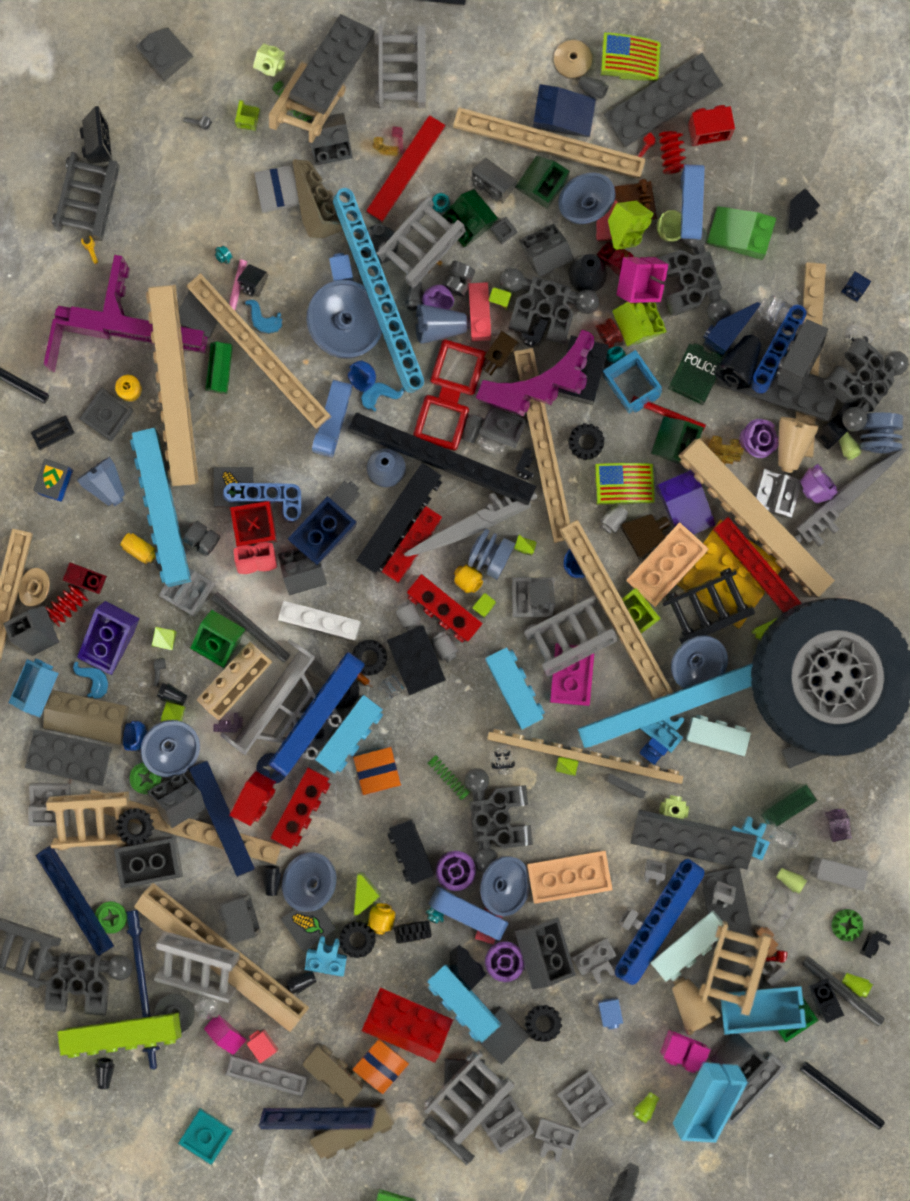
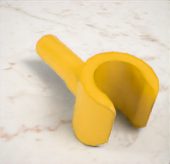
M89 235L90 243L85 244L83 238L81 243L89 251L93 263L97 264L99 262L94 252L95 242Z

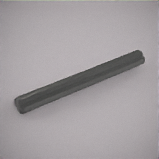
M220 593L214 594L211 600L278 659L282 662L288 660L290 654Z
M807 956L803 960L802 965L820 980L828 978L833 990L875 1025L880 1026L884 1022L885 1018L811 957Z

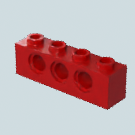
M425 506L382 570V573L399 584L419 555L405 556L404 554L430 538L442 521V516Z
M423 574L417 578L407 591L409 595L408 600L416 606L418 603L422 605L424 613L431 618L433 616L440 620L438 624L445 630L450 628L454 631L455 634L453 636L461 643L464 640L468 643L483 625L481 621ZM426 592L434 595V599L430 603H426L422 599ZM440 605H447L449 607L448 614L440 615L438 607ZM456 617H461L464 619L465 624L463 627L457 628L453 625V620Z
M310 767L307 768L273 831L271 839L289 849H292L294 846L298 847L303 838L300 835L303 828L307 830L312 821L309 818L312 811L316 812L322 802L319 800L321 794H326L331 786V783L328 782L330 780L329 777ZM308 786H314L317 789L314 797H309L306 794ZM300 803L307 806V812L304 815L297 812V806ZM290 821L297 823L298 829L296 832L288 830L287 824Z

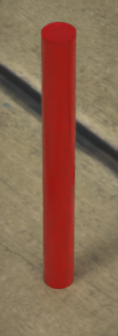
M633 395L631 403L637 400L639 397ZM647 402L643 407L665 417L704 427V429L706 426L704 423L652 402Z

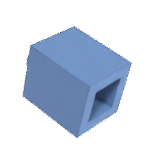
M338 253L329 258L334 281H354L348 254Z
M615 997L598 1001L603 1027L608 1029L619 1028V1024H623L619 999Z

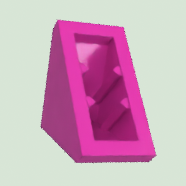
M219 1014L204 1028L216 1045L232 1055L247 1040Z

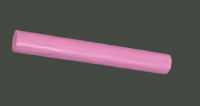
M239 260L229 305L234 310H236L241 289L237 280L246 268L247 261Z

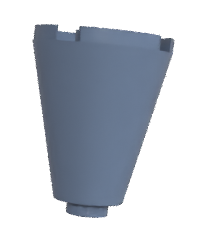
M424 304L417 306L416 317H418V324H415L417 340L420 344L464 334L467 332V329H470V317H467L466 313Z
M384 448L377 450L370 456L367 462V474L371 481L379 487L388 488L395 486L405 475V461L400 453L392 449Z

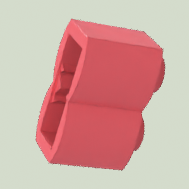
M264 542L255 546L245 545L233 549L234 560L239 574H251L257 570L271 571L277 568L276 555L272 543Z

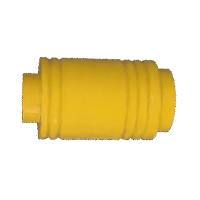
M127 533L121 541L120 546L122 550L145 565L155 560L156 548L134 533Z

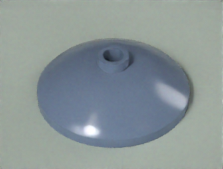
M600 173L579 175L569 181L562 189L558 200L560 212L566 220L575 224L594 222L611 209L615 200L614 185L608 177Z
M706 635L692 637L681 644L674 653L671 662L672 676L677 684L684 689L725 673L728 665L727 651L723 644L714 637Z
M167 720L156 724L146 733L141 744V757L145 766L152 773L161 777H172L185 773L194 765L200 752V741L197 733L190 725L178 720ZM166 742H170L168 746H164Z
M307 852L293 859L286 868L282 879V892L285 900L292 908L301 912H313L322 908L330 900L336 887V871L333 864L327 857L315 852Z
M511 856L500 857L493 861L486 869L481 881L483 904L488 911L498 916H510L520 910L526 902L530 891V878L527 867L521 860Z

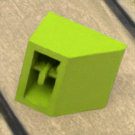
M637 201L617 203L608 219L613 247L619 250L638 246L642 241L645 229L651 224V218L654 213Z
M626 302L612 310L627 347L640 344L667 332L655 302Z

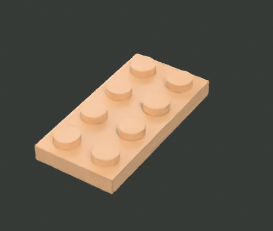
M679 522L626 581L632 587L637 588L643 597L656 607L709 549Z
M605 850L527 864L534 904L613 890Z

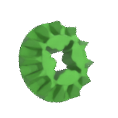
M143 762L137 764L132 769L130 784L135 791L141 794H148L147 791L161 783L162 777L152 772L149 773L150 770ZM139 773L144 775L149 773V778L151 779V781H153V783L145 782L143 785H141L143 783V778L139 775Z
M105 902L98 907L95 913L105 932L109 934L119 932L127 922L126 911L117 902ZM109 912H112L113 915H119L114 919L113 924L110 920H103V918L109 915Z
M841 910L832 919V931L840 940L853 941L860 937L864 930L863 920L854 910ZM850 917V923L856 927L849 928L846 933V927L840 925V923H847Z

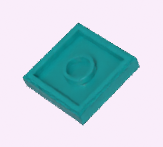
M200 1108L178 1144L212 1165L234 1129Z

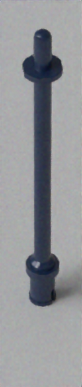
M127 911L129 928L127 934L132 937L142 1017H151L140 942L143 927H140L139 911ZM160 1046L142 1049V1052H147L151 1070L157 1068L155 1051L160 1050Z

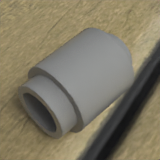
M615 504L614 507L611 506L600 520L602 523L601 528L609 534L611 532L616 533L627 519L628 512L618 504Z
M407 601L397 606L396 614L404 629L406 628L407 631L421 626V618L413 603L409 604Z
M445 632L431 639L432 647L441 661L446 660V662H450L457 657L456 653L458 650Z

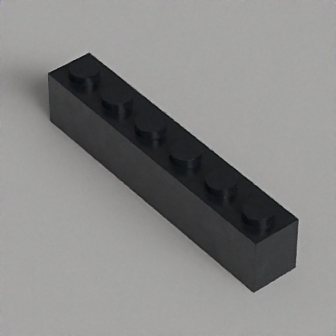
M424 463L420 464L357 558V563L375 575L378 572L382 573L387 564L386 560L394 554L400 539L403 540L409 532L408 527L410 524L415 523L420 515L419 511L421 508H425L430 503L432 498L429 496L433 490L437 492L443 482L440 481L442 475Z

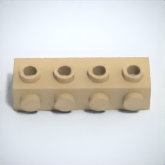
M249 642L198 697L197 701L211 715L220 720L268 668L272 661L252 642Z

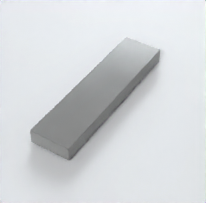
M772 1053L765 1058L769 1063L743 1090L727 1121L731 1126L736 1123L787 1068Z
M232 1054L225 1074L301 1097L303 1096L308 1079L306 1075Z

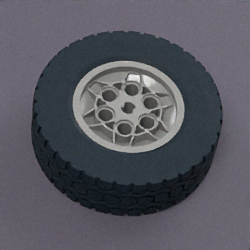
M829 598L813 600L784 612L777 620H774L761 637V642L759 641L756 654H754L752 661V691H754V700L764 721L771 727L774 733L787 743L815 754L848 756L877 746L878 743L888 738V735H891L897 729V724L900 725L905 717L904 714L908 712L910 707V650L907 648L909 646L905 638H902L903 634L883 613L873 609L872 606L851 599ZM840 652L845 656V660L842 663L837 661V655ZM821 656L825 659V665L822 668L817 663ZM852 668H856L858 671L856 678H852L850 675ZM834 673H835L836 678H833V681H832L831 676H834ZM813 676L819 678V684L815 687L811 683ZM846 687H850L852 690V694L848 698L844 695ZM827 691L832 693V699L829 702L824 697Z

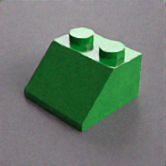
M211 609L201 622L190 649L225 668L240 643L245 629Z

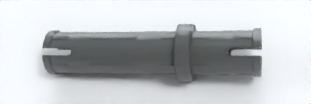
M431 1115L424 1120L422 1126L435 1136L434 1139L436 1141L439 1140L466 1166L474 1159L475 1156L462 1144L458 1145L447 1131L448 1129L445 1126L442 1127Z

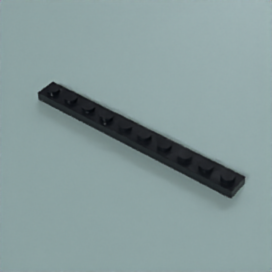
M355 413L348 427V432L526 505L530 504L535 493L536 485L360 413Z

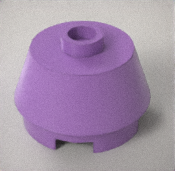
M764 419L752 420L741 431L739 441L742 449L757 458L769 456L779 445V436H777L774 429L775 425Z
M819 464L812 468L809 467L800 480L804 495L808 499L811 498L816 504L831 500L838 493L837 487L831 478L824 472H821L823 468Z
M451 851L444 854L436 866L438 881L443 887L451 891L466 889L471 885L476 875L474 861L469 855L461 851Z
M499 942L493 945L488 950L485 958L487 972L492 978L500 982H510L517 979L525 967L520 948L511 942Z

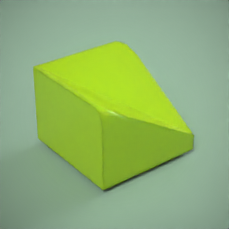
M495 287L492 288L489 301L501 305L507 311L511 292Z
M519 534L514 550L532 556L537 543Z
M484 593L472 609L485 618L495 606L496 601Z
M155 627L152 646L173 651L177 631Z
M166 702L160 721H182L186 707Z
M558 757L555 770L556 772L575 776L578 761Z

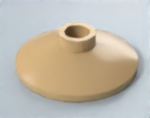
M568 40L560 44L556 49L554 65L561 75L567 78H579L589 71L592 65V53L583 42ZM575 54L577 58L573 60L570 58V55Z
M32 568L23 575L18 594L24 605L35 607L45 600L50 587L48 574L43 569Z

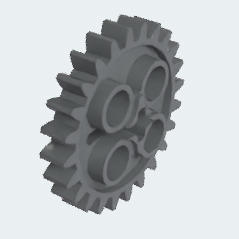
M630 1162L626 1165L623 1172L620 1173L616 1185L613 1186L608 1201H631L636 1191L635 1184L637 1183L640 1170L639 1166Z

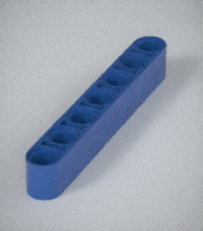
M349 652L344 655L270 760L268 765L284 777L289 774L365 665L364 662Z
M685 859L680 863L643 922L640 930H638L617 964L615 975L619 979L630 985H635L641 979L703 879L705 872L701 866L690 859Z

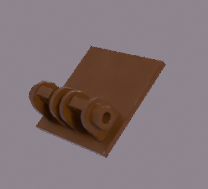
M641 179L639 183L614 186L615 200L618 203L637 201L654 213L651 220L657 219L651 181Z

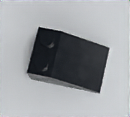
M95 106L82 120L83 127H80L81 139H84L85 146H82V155L89 164L112 160L109 124L100 107Z

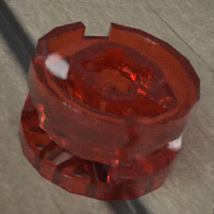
M611 318L606 319L603 324L599 323L596 325V330L604 344L609 345L608 349L613 348L616 343L623 342V337Z

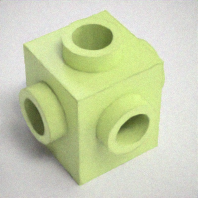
M263 44L256 53L253 68L267 76L275 77L279 71L282 72L286 61L283 60L285 52L275 46Z
M670 795V799L664 798V802L660 803L659 814L679 819L688 817L689 806H686V802L682 801V797ZM674 806L679 809L677 814H673L671 811Z

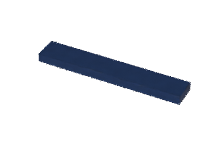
M208 761L189 768L197 788L201 791L206 809L236 877L238 878L255 870L233 817L229 816V808Z
M50 845L35 856L97 956L114 947V944L55 849H51Z
M374 1107L263 1108L258 1126L260 1129H372L376 1110Z

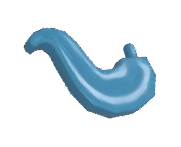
M245 301L246 305H251L252 322L258 331L267 334L279 331L282 327L280 312L277 313L276 317L263 318L257 301Z
M378 382L363 393L361 400L366 409H372L373 412H376L374 405H376L379 396L384 395L397 400L403 396L404 389L401 388L398 392L386 384Z
M75 662L73 664L75 674L92 679V693L87 694V697L93 696L94 699L102 698L108 690L107 676L102 670L80 668L78 666L79 662Z

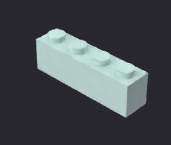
M712 910L655 957L651 964L665 981L669 979L675 980L682 974L680 972L685 966L687 968L691 967L697 961L695 958L699 954L704 956L712 949L710 945L718 941V938L715 937L718 925L722 926L723 921Z

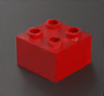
M718 105L710 110L700 108L692 113L688 123L692 147L731 139L735 131L731 106Z
M270 501L230 507L237 547L245 545L255 546L264 542H278Z
M255 771L246 781L229 816L250 827L255 821L259 822L268 808V802L276 792V789H274L276 781Z

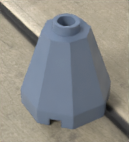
M110 456L77 479L84 489L108 506L113 504L115 507L124 500L122 497L125 493L115 463Z

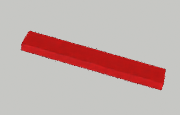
M431 115L428 116L366 210V213L380 222H384L446 127L445 124Z
M729 517L713 529L782 613L802 604Z

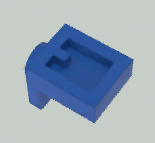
M651 737L639 753L655 765L661 756L667 753L668 749Z

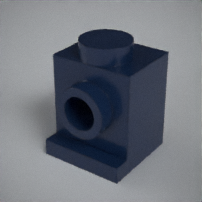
M854 271L840 293L858 302L872 281Z

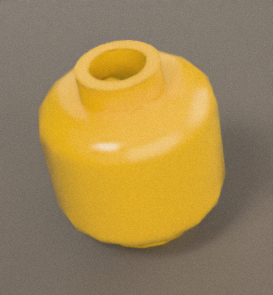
M123 375L116 381L115 391L121 399L131 402L140 397L142 385L133 375Z
M467 564L459 566L454 572V584L465 593H475L481 588L483 576L474 566L470 567Z
M378 903L370 909L368 926L374 930V933L383 935L385 932L393 929L396 914L392 906Z

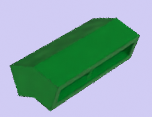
M217 341L210 342L205 391L228 394L232 344Z

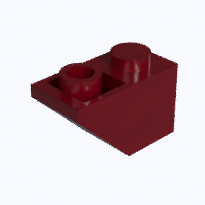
M610 241L596 254L619 277L623 257H634L631 252L625 249L616 250Z
M69 562L63 581L100 595L107 576Z

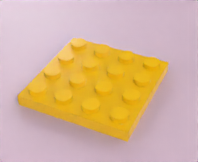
M721 519L718 521L716 526H718L722 522ZM712 530L703 542L709 550L676 585L686 591L720 576L719 572L730 567L733 570L736 568L737 574L732 577L745 604L747 603L748 606L752 604L755 608L765 594V591ZM750 541L772 569L779 574L782 568L776 564V558L767 554L762 548ZM723 580L714 584L726 612H729V614L736 612L737 605L726 581ZM707 588L696 592L699 601L718 614ZM747 618L732 625L740 629Z

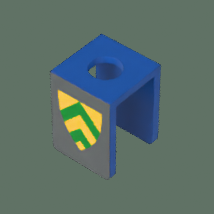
M44 458L33 490L39 495L62 502L73 469Z

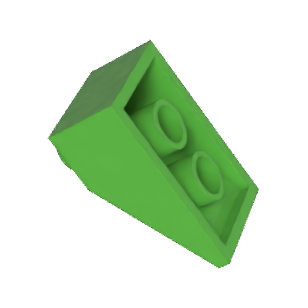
M718 206L706 244L763 260L776 218L758 212Z

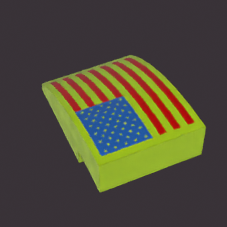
M604 32L601 75L619 76V79L658 81L660 42L638 36Z
M595 464L597 505L655 503L653 464Z

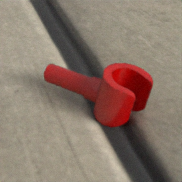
M648 133L643 138L646 145L637 157L642 158L645 152L655 145L656 138L652 133Z
M777 950L776 956L766 957L765 962L771 960L783 963L787 960V951Z

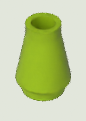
M848 972L841 982L859 997L863 996L864 998L868 996L873 986L869 979L855 976Z
M649 1092L634 1108L633 1115L646 1124L648 1120H651L659 1098Z

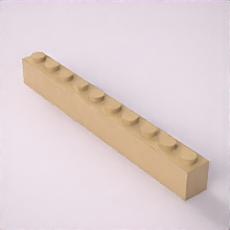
M176 284L153 286L148 288L146 300L151 307V312H149L148 316L150 324H153L151 341L153 344L155 343L156 348L153 358L154 362L158 365L156 381L160 383L161 391L158 392L159 403H162L163 411H161V421L165 423L163 440L167 442L168 448L165 451L166 461L170 464L168 480L172 481V486L192 485L199 482Z
M700 438L695 439L678 456L681 459L680 463L686 469H691L695 473L694 478L709 488L707 490L709 494L714 498L718 497L722 502L721 506L727 512L731 511L736 516L734 518L740 526H745L749 530L748 534L755 541L759 540L763 545L762 549L767 554H772L776 558V564L782 569L785 568L790 573L788 576L795 583L799 582L803 587L802 591L808 597H819L835 581Z
M152 883L134 906V908L163 931L240 953L238 962L233 970L229 971L228 983L236 987L239 992L289 1032H291L309 1009L306 1004L156 884ZM210 965V968L221 976V968Z

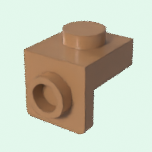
M758 926L754 932L759 937H761L762 932L771 935V942L766 956L770 958L777 951L776 947L779 944L772 938L774 934L767 926L765 928Z

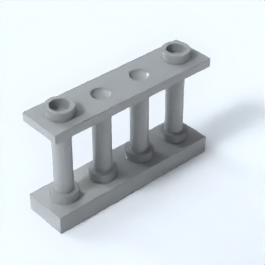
M379 26V33H375V45H379V90H375V102H379V108H383V100H414V102H418V108H426L425 26H417V33H414V35H383V27ZM383 43H414V45H418V52H414V54H383ZM383 62H414V64H418V71H414V73H383ZM383 81H414V83H418V90H414V92H383Z
M430 196L419 202L414 213L386 243L384 242L379 246L376 253L381 262L388 257L406 272V281L413 289L466 232L464 224L459 220L454 224H450L432 209L434 203ZM425 214L446 230L442 238H437L419 223ZM413 228L433 244V248L428 253H424L405 237ZM399 243L403 244L419 258L420 262L415 267L408 265L393 252Z
M595 596L585 597L578 604L539 624H532L524 631L527 641L534 638L545 659L542 667L547 677L617 642V636L613 628L610 630L605 629L593 608L597 606ZM585 611L598 632L597 636L592 639L587 638L576 618L577 615ZM568 620L581 642L575 648L568 645L558 626ZM550 629L563 650L562 654L557 657H552L540 635Z
M164 931L156 943V949L165 952L164 966L160 968L154 977V981L229 1003L236 992V987L228 985L229 971H232L238 962L240 953ZM173 954L184 957L183 972L172 969ZM192 960L202 962L201 977L191 974ZM210 965L221 968L220 983L209 980Z
M479 1049L476 1052L472 1051L465 1059L467 1062L434 1097L431 1095L424 1102V1112L428 1114L433 1110L453 1129L454 1134L452 1137L458 1145L515 1087L509 1077L505 1080L499 1079L480 1060L483 1054ZM473 1066L495 1085V1090L491 1095L489 1093L486 1094L466 1075ZM459 1080L481 1100L482 1104L477 1109H472L452 1090ZM445 1095L467 1114L468 1119L463 1124L455 1121L438 1104Z

